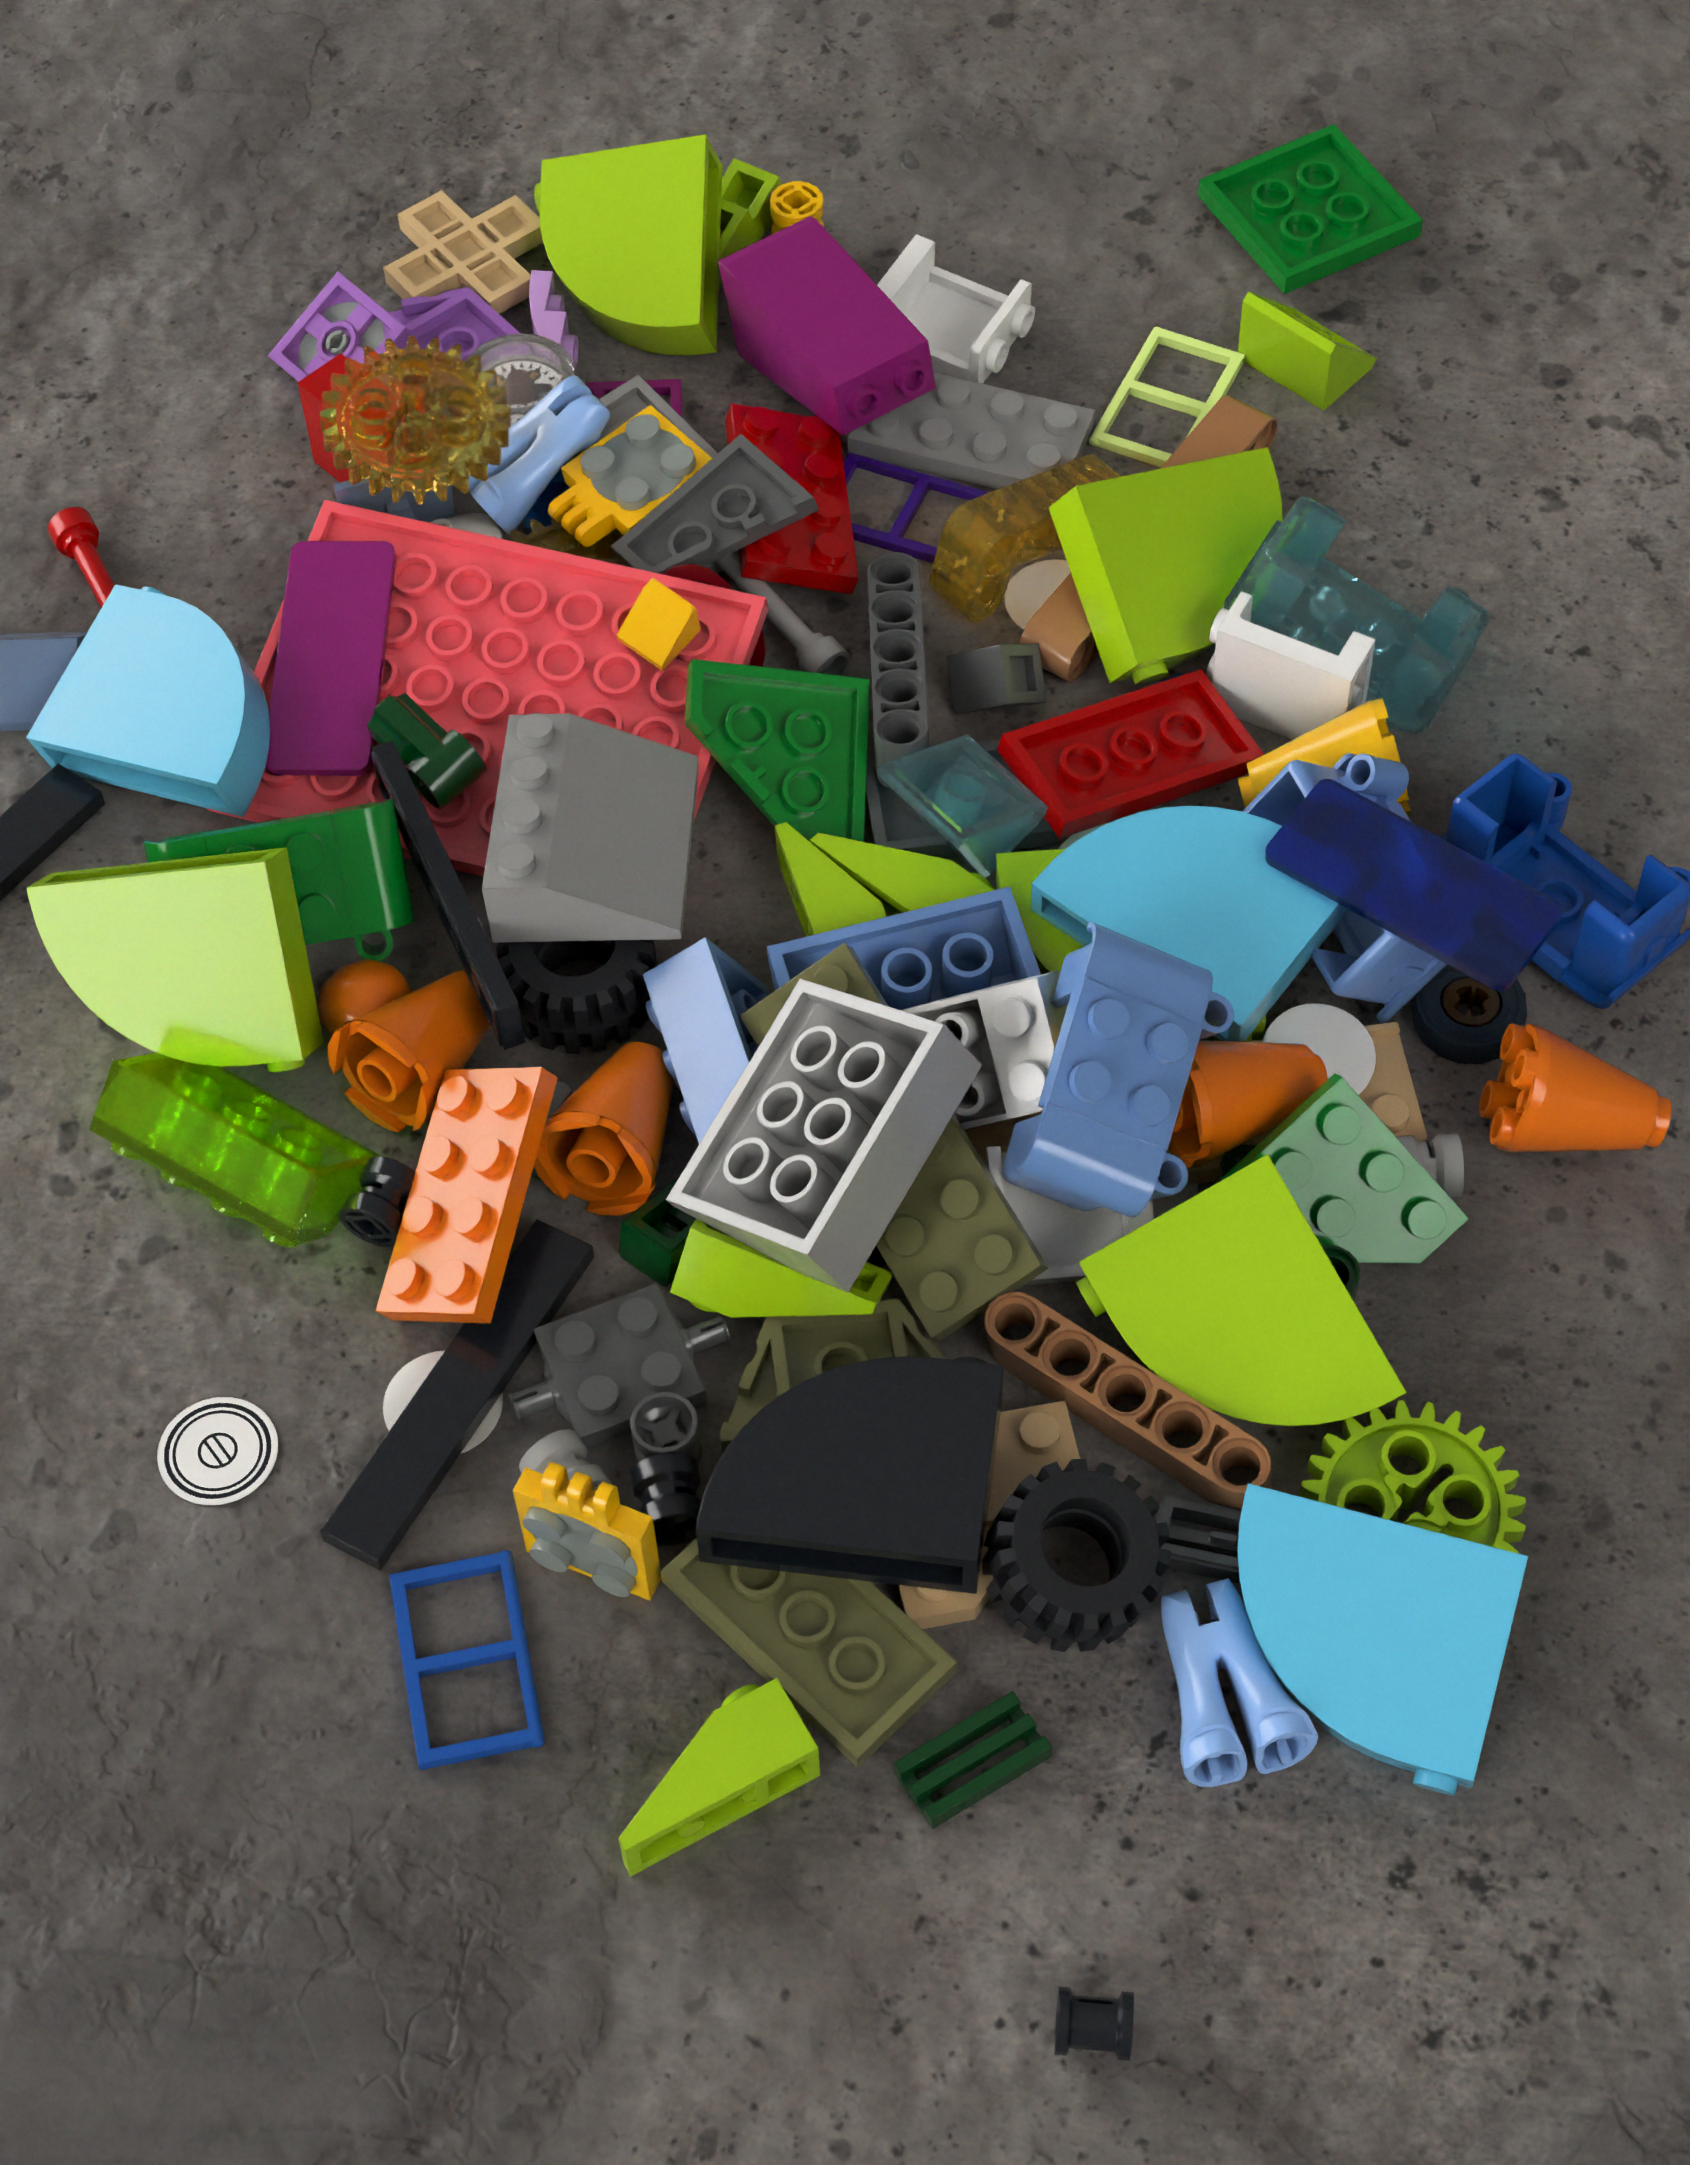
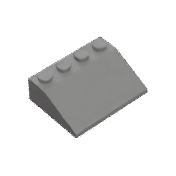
M570 713L509 715L482 883V893L492 942L681 939L699 774L698 756Z
M799 979L666 1200L679 1210L792 1270L849 1292L982 1064L945 1024Z

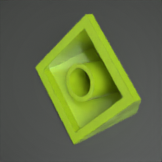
M1249 291L1243 299L1238 352L1245 354L1244 362L1323 411L1369 372L1378 359L1292 306Z

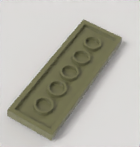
M843 943L742 1013L740 1017L759 1047L799 979L885 1006L888 1005L854 949ZM953 1114L876 1245L931 1339L939 1342L985 1312L989 1304L998 1296L1016 1291L1049 1269L955 1114Z

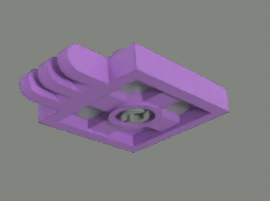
M337 271L268 354L274 362L299 382L341 353L398 398L404 394V391L392 381L394 376L398 373L404 380L411 383L419 376L416 371L399 358L416 336L339 271Z

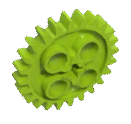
M1398 1400L1393 1419L1387 1420L1379 1408L1368 1412L1367 1427L1365 1428L1352 1417L1345 1419L1342 1427L1345 1441L1330 1433L1324 1436L1321 1449L1326 1457L1311 1455L1306 1470L1316 1480L1302 1481L1299 1491V1497L1341 1508H1346L1355 1503L1367 1504L1378 1513L1380 1518L1396 1522L1400 1508L1406 1511L1410 1509L1425 1492L1431 1479L1439 1470L1448 1468L1451 1470L1452 1475L1442 1481L1429 1494L1423 1514L1418 1512L1411 1514L1404 1524L1514 1553L1519 1552L1509 1543L1521 1542L1526 1529V1525L1512 1519L1522 1514L1526 1505V1498L1519 1495L1506 1494L1515 1487L1519 1473L1517 1470L1497 1471L1496 1469L1504 1456V1447L1498 1446L1483 1451L1479 1447L1485 1432V1428L1482 1425L1464 1435L1458 1431L1461 1413L1454 1411L1444 1424L1436 1422L1434 1405L1431 1402L1426 1403L1420 1418H1411L1404 1400ZM1398 1455L1410 1456L1419 1462L1423 1471L1414 1475L1402 1474L1393 1468L1389 1459ZM1453 1498L1463 1499L1475 1508L1477 1516L1466 1520L1458 1519L1445 1509L1444 1502Z

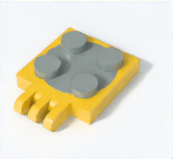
M649 405L561 467L565 483L570 488L549 504L548 514L556 522L561 523L568 533L575 535V539L584 547H590L615 529L625 535L712 458L654 407Z
M555 1462L548 1464L544 1474L525 1467L513 1489L526 1551L530 1553V1556L538 1564L549 1570L563 1573L567 1569H571L591 1577L598 1587L612 1595L628 1597L631 1593L651 1601L661 1581V1567L653 1517L621 1505L618 1488L614 1485L602 1482L597 1490H594L592 1477L586 1474L576 1472L570 1481L566 1467Z

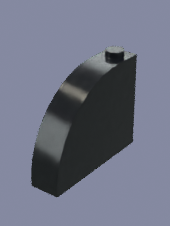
M910 1356L878 1358L828 1370L782 1393L762 1408L739 1431L713 1470L703 1495L696 1524L700 1562L977 1594L1002 1407L1003 1365L988 1364L984 1360L975 1357H958L954 1360Z

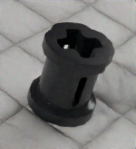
M1059 1986L1054 2055L1066 2056L1069 2049L1115 2052L1118 2060L1130 2061L1134 1992L1122 1991L1118 1999L1073 1995L1070 1987Z

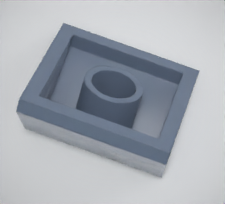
M87 632L0 634V731L31 730Z

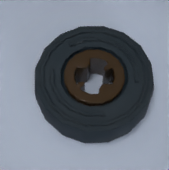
M1458 956L1453 958L1413 997L1412 1002L1413 1025L1422 1043L1438 1056L1462 1064H1483L1500 1058V1045L1508 1025L1514 1023L1525 1026L1527 1019L1526 994L1518 979L1502 965L1481 957ZM1460 1004H1468L1469 1010L1466 1015L1458 1011ZM1473 1005L1481 1009L1479 1016H1471L1470 1010Z

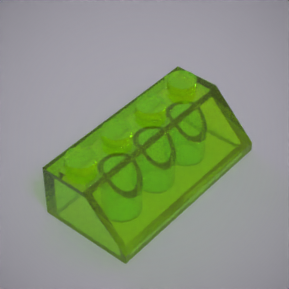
M158 1052L112 1061L89 1128L92 1132L110 1141L111 1149L117 1154L130 1159L145 1161L161 1171L160 1176L166 1182L177 1187L194 1189L211 1199V1206L215 1210L231 1217L248 1220L263 1229L262 1235L266 1239L285 1247H296L299 1244L328 1236L340 1222L339 1213L348 1196L359 1192L361 1188L359 1177L369 1158L381 1156L223 1067L185 1062L167 1057Z

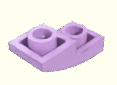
M531 270L529 302L536 354L556 360L567 369H576L579 352L577 335H569L564 295L556 294L553 271Z

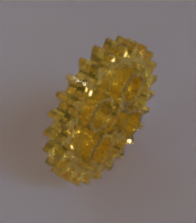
M409 336L406 348L398 349L396 344L388 338L385 339V353L379 355L374 349L365 346L363 347V364L347 358L344 360L345 375L332 373L330 376L331 391H323V410L320 411L321 432L324 435L325 451L333 452L336 470L348 468L349 483L352 485L368 478L369 495L375 496L384 487L391 488L392 501L394 503H398L404 492L408 491L413 492L417 505H422L426 491L433 490L437 497L444 502L447 501L448 486L454 485L459 491L466 494L469 492V475L485 482L488 479L487 464L500 465L501 448L509 446V428L511 427L510 406H507V390L505 387H497V372L495 370L482 372L481 356L475 355L466 361H462V345L456 344L445 353L440 351L439 338L434 337L426 349L419 348L415 336Z

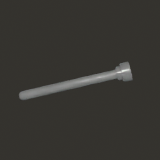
M737 551L715 561L744 593L766 597L769 609L766 617L797 649L796 658L799 660L798 667L800 671L840 675L849 662V653L833 636H824L820 632L813 633L765 581L741 577L739 554Z

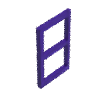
M851 452L847 453L844 461L846 484L849 483L856 468H860L915 485L889 533L852 523L854 540L893 552L905 553L914 558L965 573H970L1000 514L1008 504V497ZM929 489L988 506L963 555L903 538Z

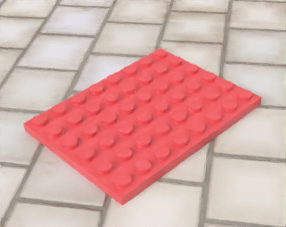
M324 500L308 541H386L393 545L397 555L379 703L389 695L400 696L406 693L447 733L452 729L460 733L478 752L487 767V771L442 810H438L431 805L417 790L454 870L484 877L509 715L570 713L698 756L699 774L694 813L695 821L716 759L685 725L687 668L692 659L749 665L769 610L766 597ZM652 578L658 580L690 602L697 610L701 626L699 633L663 671L618 641L616 636L642 589ZM284 599L254 670L264 691L268 709L270 708ZM375 740L374 746L379 745V743ZM372 761L371 769L362 776L272 775L265 768L259 787L244 817L206 809L207 811L261 823L326 811L333 813V809L384 802V799L378 788ZM399 833L403 857L411 859L410 854Z

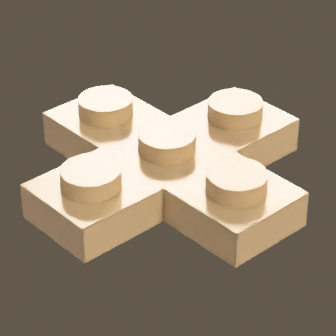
M442 190L398 213L400 230L418 247V249L383 267L386 284L400 298L434 297L445 291L469 287L498 314L529 298L531 274L515 258L542 244L543 240L540 217L516 195L472 219Z

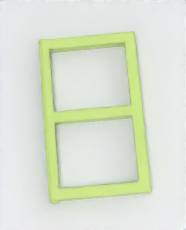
M1154 327L1089 438V444L1162 467L1172 454L1107 433L1128 396L1130 395L1198 417L1189 432L1190 434L1218 400L1227 394L1244 363L1245 354L1160 327ZM1158 344L1227 365L1206 403L1137 381Z

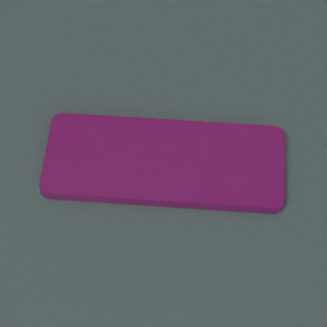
M300 541L292 546L269 708L270 743L265 768L270 774L362 776L371 769V752L373 751L372 747L374 746L375 739L370 735L366 725L371 720L374 709L380 700L397 558L391 543L386 541Z

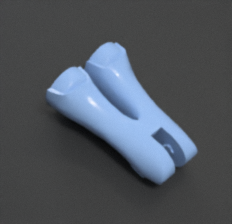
M572 375L560 382L522 418L502 432L477 445L454 448L447 456L449 469L470 491L473 498L488 515L511 536L561 467L581 450L588 449L601 436L600 433L610 419V412L596 396L592 395L591 390L578 376Z
M1229 1578L1205 1584L1211 1623L1201 1625L1186 1589L1161 1596L1162 1625L1180 1700L1181 1764L1185 1778L1190 1783L1200 1787H1215L1240 1781L1247 1771L1248 1762L1246 1754L1225 1704L1217 1671L1219 1670L1226 1671L1258 1772L1268 1774L1293 1766L1309 1755L1318 1741V1734L1309 1715L1288 1695L1269 1665L1256 1640L1247 1615L1245 1603Z

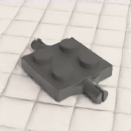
M658 1283L534 1328L535 1340L545 1362L546 1381L515 1393H509V1399L518 1421L555 1406L558 1412L570 1422L573 1431H576L586 1448H590L631 1432L630 1419L633 1409L642 1399L651 1394L659 1392L677 1393L688 1399L694 1408L706 1404V1390L695 1368L694 1354L721 1343L730 1342V1333L721 1314L713 1319L685 1329L682 1323L671 1314Z

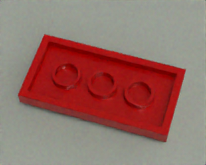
M731 403L725 418L727 445L742 434L814 497L819 508L818 511L739 549L741 577L852 595L859 576L840 433L817 416H803L774 411L765 407H751Z
M1202 669L1004 733L997 748L999 754L1059 839L1247 775L1249 773L1246 764L1264 755Z

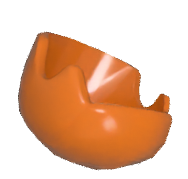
M365 958L337 969L323 983L317 998L319 1004L317 1008L318 1014L327 1033L333 1035L345 1023L409 994L412 990L406 978L393 965Z

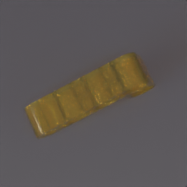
M1091 454L960 505L948 518L943 528L929 577L931 590L970 622H982L992 615L1001 604L1013 568L1062 549L1049 507L1077 485L1121 477V475L1100 458Z

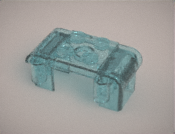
M1310 497L1297 499L1283 522L1277 519L1226 598L1224 608L1230 610L1241 591L1253 595L1251 623L1339 656L1353 631L1376 639L1366 702L1383 698L1389 717L1386 718V723L1398 731L1409 734L1425 731L1476 648V643L1489 623V612L1471 600L1463 590L1448 585L1440 593L1422 619L1326 559L1324 555L1347 520L1343 519L1332 507L1321 505Z

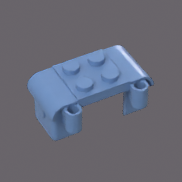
M1353 753L1345 754L1332 768L1302 760H1293L1277 774L1242 812L1262 817L1284 826L1309 840L1322 850L1331 849L1342 854L1350 861L1355 871L1361 875L1355 903L1333 929L1346 954L1314 948L1311 956L1335 995L1384 1004L1385 1007L1377 1013L1376 1017L1381 1023L1388 1022L1474 939L1475 934L1471 922L1482 911L1484 905L1483 892L1476 884L1444 877L1401 804L1397 802V799L1405 792L1409 782V773L1404 764L1368 754L1355 755Z
M1089 922L1086 930L1093 933L1092 943L1069 953L1065 957L1051 1002L1056 1008L1068 1006L1038 1104L1039 1107L1043 1108L1042 1113L1015 1124L1003 1163L1002 1175L1008 1183L1083 1212L1105 1207L1128 1217H1136L1144 1210L1149 1201L1177 1194L1187 1184L1188 1171L1186 1165L1180 1158L1167 1153L1166 1150L1169 1147L1198 1042L1226 1031L1233 1022L1234 1012L1232 1005L1224 996L1212 992L1213 976L1209 970L1099 924Z

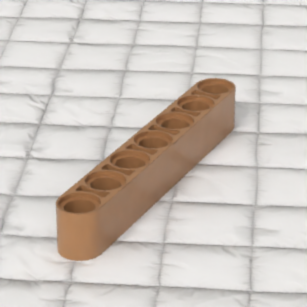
M1225 395L1218 400L1161 468L1265 447L1270 449L1277 434L1278 420L1261 410L1229 395ZM1071 572L1033 615L1019 641V644H1039L1042 668L1070 683L1076 681L1099 655Z

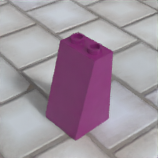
M812 216L718 261L738 355L841 435H845L936 388L928 340Z

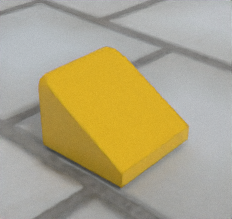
M652 578L642 589L616 636L618 641L663 671L699 633L701 626L697 610L690 602L658 580Z

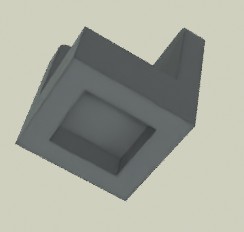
M1000 644L947 656L954 711L957 714H967L996 707L1031 706L1046 702L1039 644Z

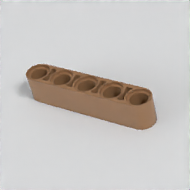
M1008 1292L998 1296L989 1304L985 1313V1329L989 1349L994 1361L998 1365H1003L1004 1370L1054 1402L1065 1400L1069 1412L1210 1503L1242 1509L1247 1484L1234 1485L1222 1477L1228 1469L1235 1466L1249 1467L1258 1474V1477L1249 1484L1271 1489V1458L1269 1453L1259 1440L1033 1296L1023 1292ZM1014 1324H1024L1033 1329L1026 1338L1021 1340H1008L1001 1336L1007 1327ZM1068 1359H1079L1088 1364L1082 1373L1075 1376H1065L1055 1370L1062 1361ZM1123 1394H1134L1144 1401L1138 1409L1131 1412H1121L1110 1405L1116 1397ZM1178 1430H1190L1201 1437L1194 1446L1189 1448H1176L1166 1441L1168 1436Z

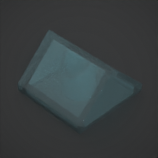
M968 734L883 763L879 766L877 772L879 778L906 808L970 867L985 878L996 868V853L1011 852L1045 817L1048 806Z

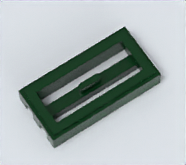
M1012 1691L893 1763V1772L933 1830L1052 1757V1745L1045 1736L1041 1737L1037 1732V1724L1029 1713L1025 1715L1021 1709V1701ZM1009 1720L1011 1723L921 1779H917V1775ZM1020 1739L1027 1746L938 1801L933 1802L929 1797L933 1792L982 1765L986 1760Z

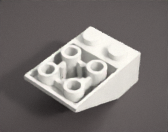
M1058 970L901 1010L945 1024L982 1064L954 1112L963 1129L1042 1112L1043 1108L1039 1107L1038 1104L1067 1009V1005L1056 1008L1051 1004L1059 979Z

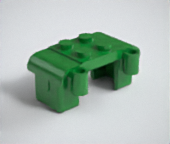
M393 799L333 809V813L326 811L215 831L209 830L168 837L161 842L143 841L147 863L287 847L305 945L354 936L356 950L363 959L382 961L390 955L393 948L392 929L408 925L415 920ZM379 932L385 937V940L378 945H370L363 939L366 934Z

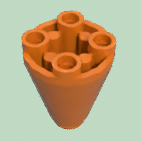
M1514 1023L1508 1025L1500 1045V1059L1503 1061L1497 1081L1488 1080L1486 1082L1479 1102V1116L1490 1119L1489 1139L1491 1144L1495 1145L1499 1150L1507 1152L1640 1150L1644 1146L1657 1148L1662 1143L1671 1119V1102L1669 1098L1658 1096L1657 1090L1542 1026L1530 1023L1525 1026Z

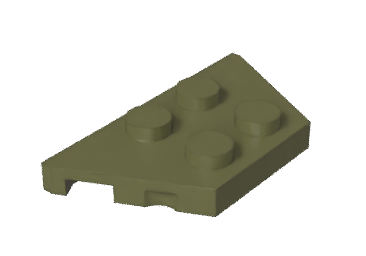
M899 1298L880 1301L874 1313L869 1315L766 1317L756 1341L757 1351L753 1360L746 1365L738 1385L739 1395L728 1423L723 1422L720 1430L722 1454L739 1431L762 1408L801 1382L828 1370L878 1358L906 1356L947 1358L932 1340L920 1334L917 1329V1321Z

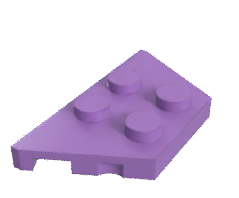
M469 287L445 291L434 297L418 296L402 299L403 310L388 313L408 328L416 338L399 358L419 374L414 383L478 443H481L487 437L480 434L472 426L466 412L464 393L469 379L480 367L499 357L522 353L536 354L535 346Z

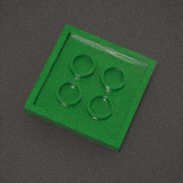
M1335 124L1199 179L1198 197L1283 294L1421 236L1422 218Z

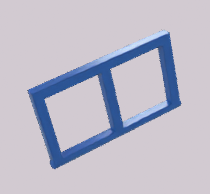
M503 1550L499 1553L389 1574L419 1769L424 1770L531 1747H542L545 1744L512 1552L510 1550ZM501 1571L513 1639L417 1659L406 1590ZM516 1658L528 1729L431 1749L420 1677Z

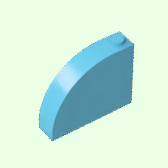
M115 584L26 739L52 769L59 763L82 778L244 817L259 787L266 766L270 743L269 709L257 676L222 628L208 615L195 606L180 599L169 597L155 588L144 586L140 590Z
M1164 807L1117 819L1093 830L1071 844L1032 883L1031 911L1082 946L1092 943L1093 933L1086 929L1089 922H1094L1209 970L1213 976L1212 992L1224 996L1232 1005L1234 1012L1231 1026L1226 1031L1214 1036L1221 1041L1244 1042L1312 957L1313 949H1318L1355 903L1361 875L1355 871L1350 861L1342 854L1331 849L1322 850L1290 829L1265 818L1219 807Z
M1248 1483L1239 1522L1237 1550L1239 1579L1245 1608L1256 1640L1284 1690L1312 1720L1347 1746L1375 1760L1415 1772L1414 1785L1455 1796L1458 1785L1472 1788L1528 1556Z

